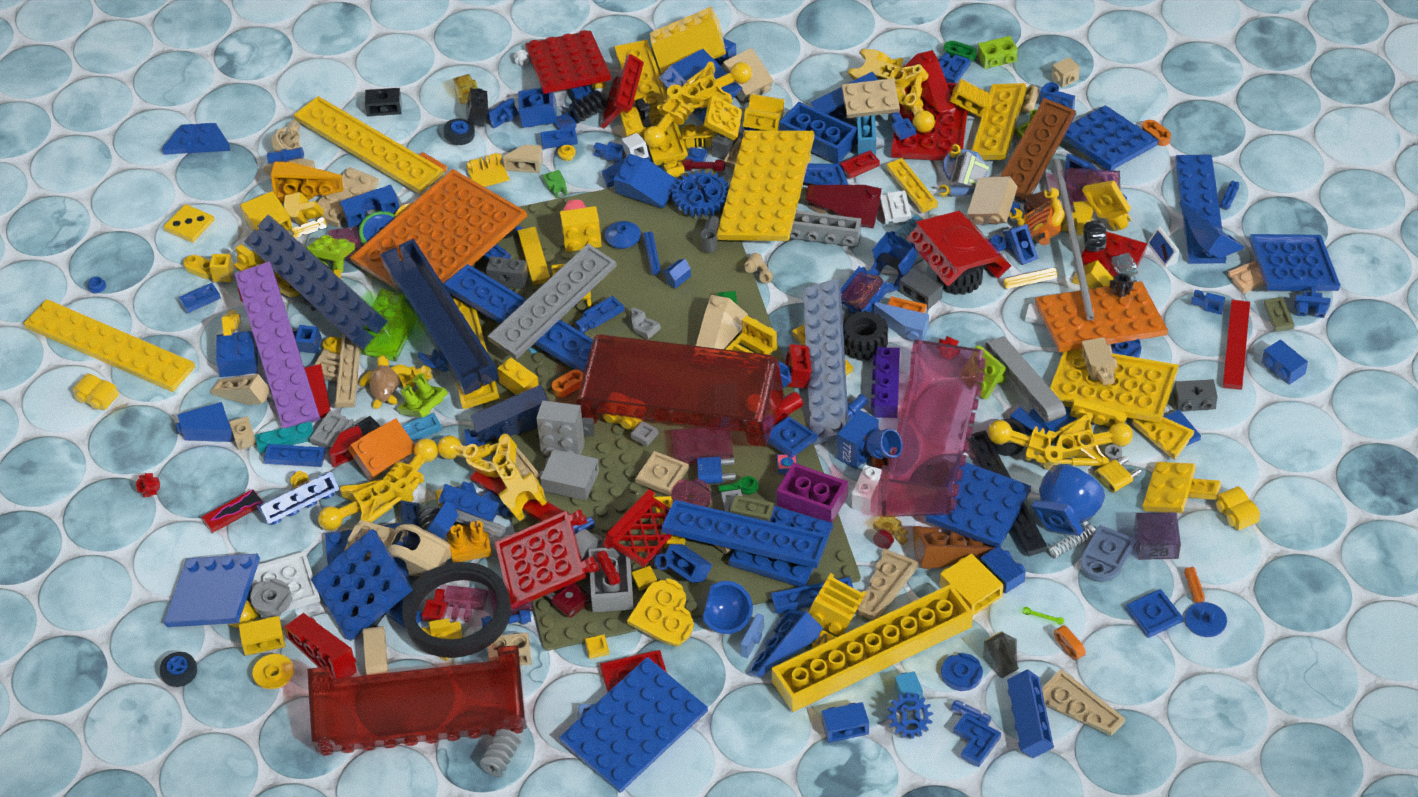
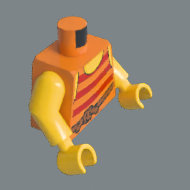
M1050 188L1051 191L1045 190V197L1051 198V200L1024 215V219H1022L1023 213L1020 209L1014 208L1016 215L1012 212L1009 213L1010 218L1018 221L1017 225L1027 224L1032 240L1041 245H1048L1050 238L1059 234L1061 223L1065 216L1060 200H1057L1059 191L1056 188Z

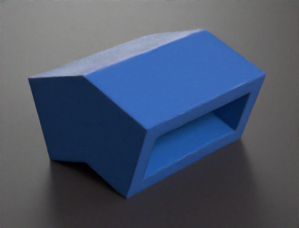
M678 259L663 271L667 278V284L676 289L691 277V268L686 259Z

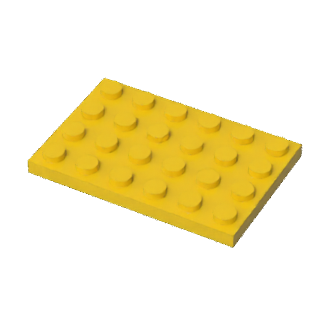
M1082 349L1063 352L1050 389L1062 401L1064 406L1072 407L1074 400L1078 399L1123 412L1128 418L1161 423L1179 370L1178 364L1112 353V357H1115L1117 361V368L1114 369V383L1103 385L1100 380L1091 379L1082 356Z

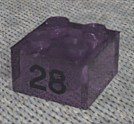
M1136 513L1134 532L1135 539H1137L1138 560L1179 559L1181 541L1177 513Z

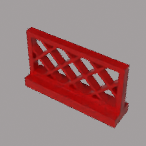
M632 54L626 57L623 69L612 81L607 99V108L604 110L600 125L603 129L622 110L626 113L632 110L644 65L642 60Z
M648 489L609 530L603 547L607 549L613 547L642 567H645L674 536L671 534L659 535L657 529H662L663 524H656L654 519L663 518L665 521L670 508L655 499V492ZM655 506L661 510V513H653L651 508ZM641 519H650L651 524H642ZM653 529L654 535H645L644 530ZM631 530H640L641 535H632ZM656 540L657 546H648L647 541ZM629 541L630 546H623L619 542ZM634 541H643L644 546H635ZM637 552H646L647 557L643 559L637 555Z

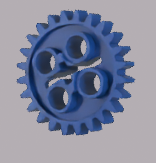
M703 170L701 174L695 171V174L692 175L689 172L688 177L682 175V180L677 179V184L673 185L672 200L679 211L684 210V214L690 212L691 217L694 214H697L698 218H700L701 214L707 217V213L714 215V211L720 213V208H724L730 186H728V181H724V177L718 178V173L712 175V171H710L708 174H705Z

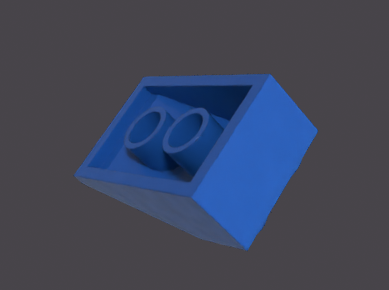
M630 153L613 179L616 193L660 208L665 207L672 195L673 185L677 184V179L647 159Z

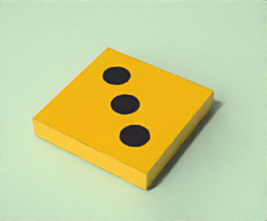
M185 204L164 225V230L193 243L215 219L213 215Z

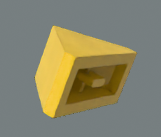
M1098 260L1083 266L1088 288L1110 286V280H1113V277ZM1076 272L1072 283L1080 285Z

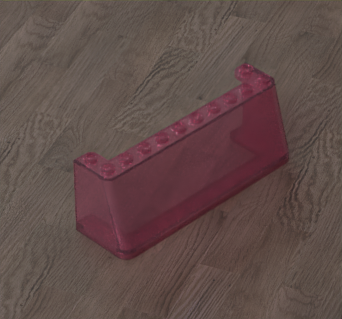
M914 339L911 351L909 383L897 428L903 444L902 453L896 458H890L888 466L883 465L879 479L878 516L948 515L951 511H955L957 499H954V497L956 498L959 495L960 484H957V482L962 481L963 470H961V467H965L966 463L964 452L968 453L970 442L967 441V438L971 439L973 427H970V424L974 425L976 413H973V410L977 411L979 399H976V397L981 395L982 385H979V383L984 382L985 372L982 369H985L986 358H983V350ZM896 447L892 448L891 455L896 453Z

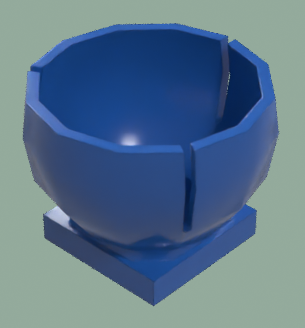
M1058 464L1053 465L1043 477L1039 487L1041 501L1034 500L1031 507L1047 531L1081 536L1083 528L1080 524L1090 520L1101 508L1105 499L1103 487L1091 475L1079 468Z

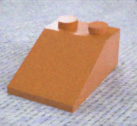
M397 418L351 444L348 451L369 481H372L392 468L396 462H401L413 454L415 444Z

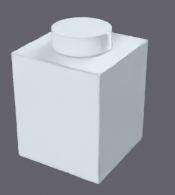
M638 133L621 139L627 157L629 153L642 158L649 157L646 142Z

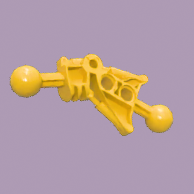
M708 62L704 69L687 80V83L683 86L671 85L667 89L668 96L663 101V105L657 106L658 112L664 116L657 126H651L644 132L646 145L651 148H658L664 144L665 131L672 122L683 125L685 123L684 120L688 119V116L691 115L695 108L707 107L708 100L712 95L731 104L733 102L731 94L724 92L721 88L732 82L739 84L747 83L752 77V68L745 62H737L732 66L730 73L715 79L714 63Z
M1088 412L1083 417L1061 427L1057 432L1049 430L1047 434H1044V428L1038 432V427L1035 426L1031 436L1013 431L1009 423L1004 420H997L989 425L988 437L995 444L1002 445L1009 441L1026 447L1025 459L1027 461L1031 460V458L1035 459L1036 462L1041 463L1045 469L1049 470L1053 465L1058 464L1102 467L1109 463V460L1100 452L1098 446L1112 443L1119 447H1124L1132 441L1133 431L1125 423H1116L1111 426L1108 432L1093 434L1091 428L1093 414ZM1059 436L1055 446H1051V441H1054ZM1081 440L1085 441L1088 445L1081 443ZM1062 444L1067 445L1069 449L1064 448Z
M431 439L418 441L414 447L415 457L409 464L396 462L383 480L341 486L340 492L342 497L351 500L352 503L339 509L333 506L324 507L318 515L319 525L324 530H336L341 526L343 518L359 511L361 513L360 520L372 523L392 509V506L397 502L399 503L401 500L412 502L414 500L413 492L419 486L418 483L425 481L423 474L418 472L423 463H430L436 459L438 455L437 444Z

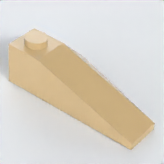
M711 295L693 354L692 365L710 368L720 357L719 355L725 347L733 342V338L742 332V319L746 315L748 316V314L730 298Z

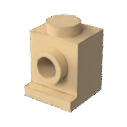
M248 416L229 421L238 450L257 445Z

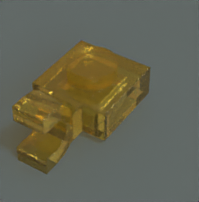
M886 512L873 523V529L876 531L880 529L888 531L901 545L908 542V538L905 537L908 534V530L902 527L900 520Z

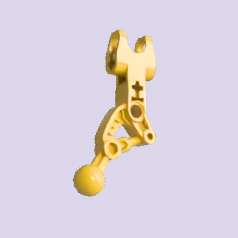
M861 49L859 54L865 59V63L860 68L848 69L847 74L854 80L872 71L878 80L894 78L899 103L905 110H911L915 115L913 118L915 129L922 133L931 131L935 124L934 116L929 111L923 110V102L920 99L922 93L921 83L928 79V73L920 64L901 68L889 64L890 58L881 51ZM914 85L911 88V92L907 95L905 89Z
M508 434L501 435L499 443L493 445L488 443L479 447L475 444L463 446L460 440L453 435L444 436L439 441L438 452L443 458L452 460L460 456L466 458L467 463L476 472L493 478L501 477L507 488L498 495L504 505L507 506L519 521L524 519L522 509L527 501L535 499L542 506L547 503L544 490L535 475L530 472L523 477L517 467V444ZM496 451L492 461L483 460L484 457L493 455V452Z

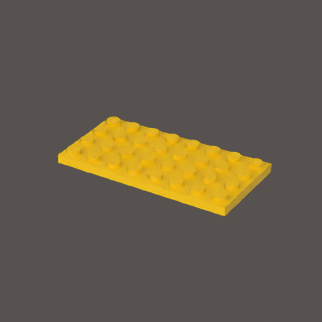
M744 131L717 232L718 240L789 241L814 141V131Z

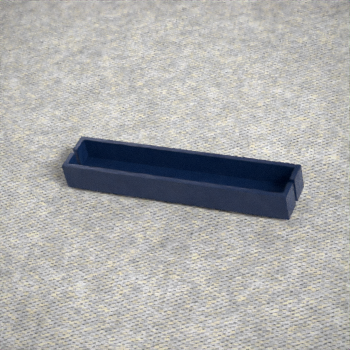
M268 214L257 226L259 229L257 231L254 230L244 242L265 262L270 261L272 268L353 343L364 350L374 338L372 334L364 329L365 325L378 334L388 321L285 227Z
M414 238L399 245L403 259L401 261L396 248L380 254L385 270L464 395L479 389L480 384L485 386L499 379L496 365Z

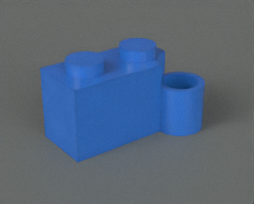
M670 544L666 554H659L655 558V566L658 569H673L692 583L704 582L713 565L683 544Z

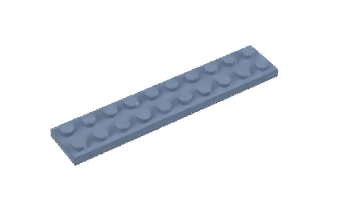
M838 278L803 288L806 346H809L812 370L808 382L810 430L818 435L814 445L836 440L837 434L849 422L841 285Z

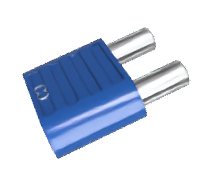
M721 456L697 458L699 485L722 483V481L736 479L735 473L722 474L721 465H734V458L721 459Z

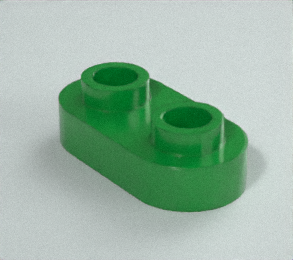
M948 41L944 44V54L948 53L951 58L954 55L970 59L971 62L976 59L977 50L973 46L957 41Z

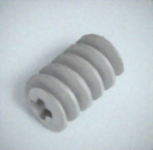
M498 730L480 761L482 769L491 776L502 777L504 775L502 771H506L507 764L511 762L510 758L514 756V751L518 749L517 744H520L522 741L521 737L510 730Z

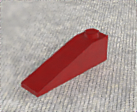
M934 51L916 54L904 67L920 64L928 73V79L921 83V96L939 115L956 111L954 103L950 102L951 94Z

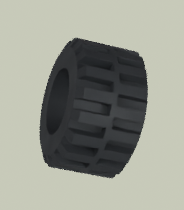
M983 265L965 270L950 286H947L937 274L936 279L943 285V290L946 289L948 293L953 292L955 295H958V293H961V295H965L967 292L972 293L973 290H977L979 285L982 284Z
M865 310L863 312L857 311L855 314L851 313L848 315V318L845 317L843 320L845 354L850 355L853 359L858 358L861 361L866 359L868 361L870 358H873V355H877V347H887L888 324H886V320L880 314L876 315L875 312H867Z

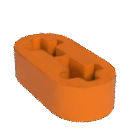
M1149 119L1143 122L1142 130L1158 140L1157 145L1166 146L1170 143L1171 133L1169 130L1155 120Z
M576 369L554 380L552 383L553 395L561 398L581 388L585 384L584 373Z
M1062 625L1053 631L1056 641L1073 660H1078L1085 656L1086 651L1083 644L1067 626Z

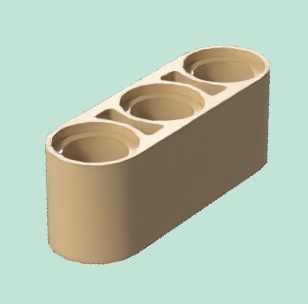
M384 626L363 629L367 680L389 678Z

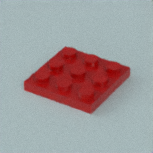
M1106 231L1107 242L1104 250L1093 252L1088 251L1086 248L1081 255L1083 266L1098 260L1112 277L1118 274H1126L1132 280L1147 250L1148 243Z

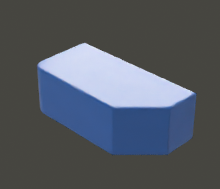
M446 500L428 527V530L438 537L444 538L459 516L455 506Z

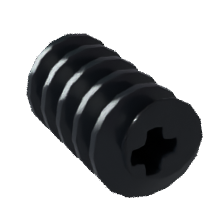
M595 90L593 93L570 103L569 113L576 124H579L580 119L582 121L586 120L585 115L591 118V113L596 115L597 110L602 112L603 107L607 108V102L603 94Z

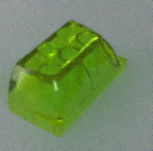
M381 288L372 307L388 322L378 334L365 325L364 329L372 334L374 338L364 350L361 348V355L376 358L384 355L388 360L396 362L417 319L401 294Z

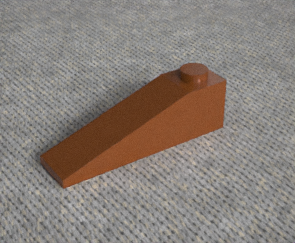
M913 527L915 558L919 565L925 569L954 565L959 559L970 554L976 558H981V556L996 548L975 539L964 537L953 531L947 534L939 532V528Z

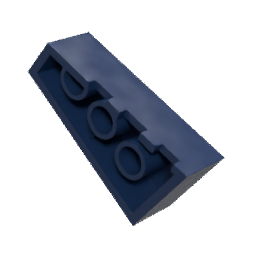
M538 385L471 415L480 440L482 442H489L499 439L503 434L512 436L538 429L537 415L542 400L549 401L542 385Z

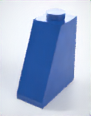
M222 402L177 414L179 420L176 423L179 434L183 433L185 441H234Z

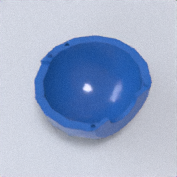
M721 581L713 584L710 587L703 621L710 629L721 634H732L742 630L749 623L753 614V603L750 594L742 585L733 581Z

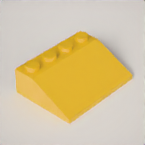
M712 7L703 9L650 32L651 44L661 75L671 65L701 49H704L713 59L726 54L720 21Z

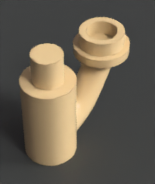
M757 252L752 253L745 263L746 272L752 273L757 268H760L759 278L761 282L770 283L773 280L772 272L768 270V267L762 261L761 254Z

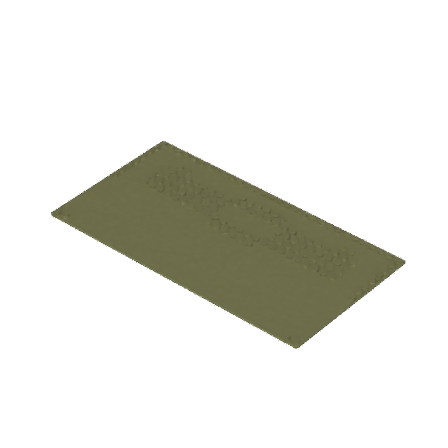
M703 169L705 174H708L710 171H712V175L717 173L715 169ZM688 173L680 174V176L675 178L682 180V175L688 177ZM615 187L519 206L526 211L527 217L517 226H521L523 229L536 227L550 278L552 277V265L566 264L581 251H565L560 211H563L568 201L577 199L582 200L586 207L596 206L602 247L596 249L616 261V267L591 290V305L593 307L614 296L625 308V311L594 329L589 328L588 331L583 333L613 351V357L590 378L584 375L585 384L565 397L559 398L553 395L552 383L566 373L575 370L574 368L544 350L531 354L528 349L516 360L538 376V383L542 385L549 401L580 405L582 418H594L595 434L594 436L584 437L585 444L581 454L597 458L599 473L587 501L544 491L546 501L563 511H568L569 514L581 509L586 518L591 517L595 522V527L589 530V532L601 536L604 541L609 530L648 489L655 492L654 497L669 496L638 484L635 481L636 476L651 454L656 451L689 464V469L671 494L673 502L678 500L724 511L719 485L734 484L745 476H752L758 481V490L750 495L742 493V496L772 502L774 506H777V489L786 475L778 474L777 454L784 453L762 439L763 434L774 427L775 424L759 435H755L748 426V420L759 413L750 412L746 407V402L750 396L760 395L765 400L766 406L770 401L778 402L790 393L795 392L794 387H788V385L777 393L762 386L760 371L775 360L785 364L778 342L777 350L773 351L770 357L766 358L764 363L759 365L757 370L751 374L747 373L748 369L727 357L723 360L719 357L710 368L692 365L691 363L706 307L711 295L718 296L717 292L736 291L737 305L752 319H756L765 326L772 328L753 272L748 273L745 270V263L748 258L742 241L718 240L717 250L711 253L704 252L701 249V231L704 230L707 219L715 216L721 220L724 208H720V213L714 211V215L707 213V217L704 214H701L700 218H698L697 214L691 217L690 212L684 214V210L679 211L678 207H675L672 195L665 207L660 208L615 192ZM629 221L640 228L641 238L634 246L619 249L610 246L606 242L605 231L615 222ZM651 231L654 235L661 268L659 275L651 274L643 234L645 232ZM513 232L510 238H502L497 243L511 255V259L525 260L519 235L516 232ZM481 257L472 267L487 275L486 269L489 262ZM678 259H686L691 268V277L674 289L667 284V278L663 271ZM528 270V279L524 289L507 288L523 298L529 299L545 283L533 285ZM587 300L579 301L560 320L576 329L575 322L581 319L583 312L592 307H588ZM634 307L644 311L646 318L660 323L661 329L650 339L637 334L632 323L631 308ZM477 310L488 355L497 369L509 358L513 357L488 340V335L500 323ZM737 334V335L733 338V341H734L740 334ZM741 343L738 344V345H740V346H742V347L748 349L749 351H751V352H753V353H755V354L761 356V354H759V353L753 351L752 349H750V348H748V347L742 345ZM534 344L531 346L532 349H538V348H539L538 346H536V345H534ZM732 350V352H734L735 354H737V355H739V356L745 358L746 360H748V361H750V362H752V363H755L754 361L750 360L749 358H747V357L741 355L740 353H738V352ZM499 379L495 381L500 399L483 403V410L516 395L501 385ZM715 384L738 385L737 424H714L713 418H710V406H714V403H710V392L714 391ZM612 393H619L629 399H636L646 404L647 415L643 422L658 429V435L648 446L631 438V433L634 430L625 429L621 424L608 423L602 417L601 409ZM801 408L788 415L808 428ZM538 429L510 436L540 474L541 471H544L547 456L541 455ZM499 439L493 440L492 445L499 443ZM814 443L797 454V464L824 473ZM721 456V459L734 458V465H721L722 474L735 473V480L699 485L697 458ZM512 512L510 514L515 533L538 524L540 521L523 512L524 519L521 521ZM837 514L833 521V530L828 538L818 568H814L806 586L826 582L830 573L834 574L833 578L835 579L850 577L852 583L861 580L839 514ZM641 519L642 524H651L650 519ZM653 529L644 530L645 535H654ZM631 530L632 535H641L640 530ZM685 538L684 546L713 564L704 582L692 583L673 569H658L655 566V558L659 554H666L668 548L665 547L645 566H651L658 581L671 579L682 585L686 594L684 608L690 612L692 619L703 617L710 587L721 581H733L742 585L750 594L753 605L772 601L771 593L799 588V586L730 566L729 559L734 549L725 554L713 544ZM656 540L647 541L648 546H657ZM629 541L619 542L623 546H630ZM634 541L635 546H644L643 541ZM637 552V555L643 559L647 557L646 552ZM770 558L769 560L775 562L778 559ZM631 559V574L636 570L645 568ZM789 563L788 566L795 567L798 566V564ZM585 572L586 578L575 583L591 595L590 572ZM632 578L633 605L635 609L647 589L639 591ZM563 587V588H561V589H559V590H556V591H554L553 593L557 595V594H558L559 592H561L565 587ZM546 595L532 601L543 647L546 651L585 643V638L605 634V638L640 631L627 624V620L634 609L593 612L591 600L586 607L572 618H569L552 604V600Z

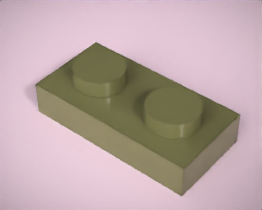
M1283 297L1264 300L1265 310L1275 332L1294 329V322Z
M736 495L730 513L770 522L774 511V503Z

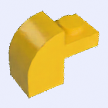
M301 192L285 196L284 208L297 224L302 225L308 223V219L324 216V209L316 201L309 202Z
M1089 201L1073 202L1072 216L1077 235H1082L1086 222L1092 221L1093 208ZM1065 216L1062 220L1060 231H1068Z
M240 244L236 247L238 261L233 265L240 272L266 263L255 251H250L244 245Z

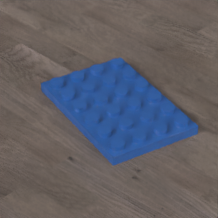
M647 657L559 737V741L621 793L708 712V707Z

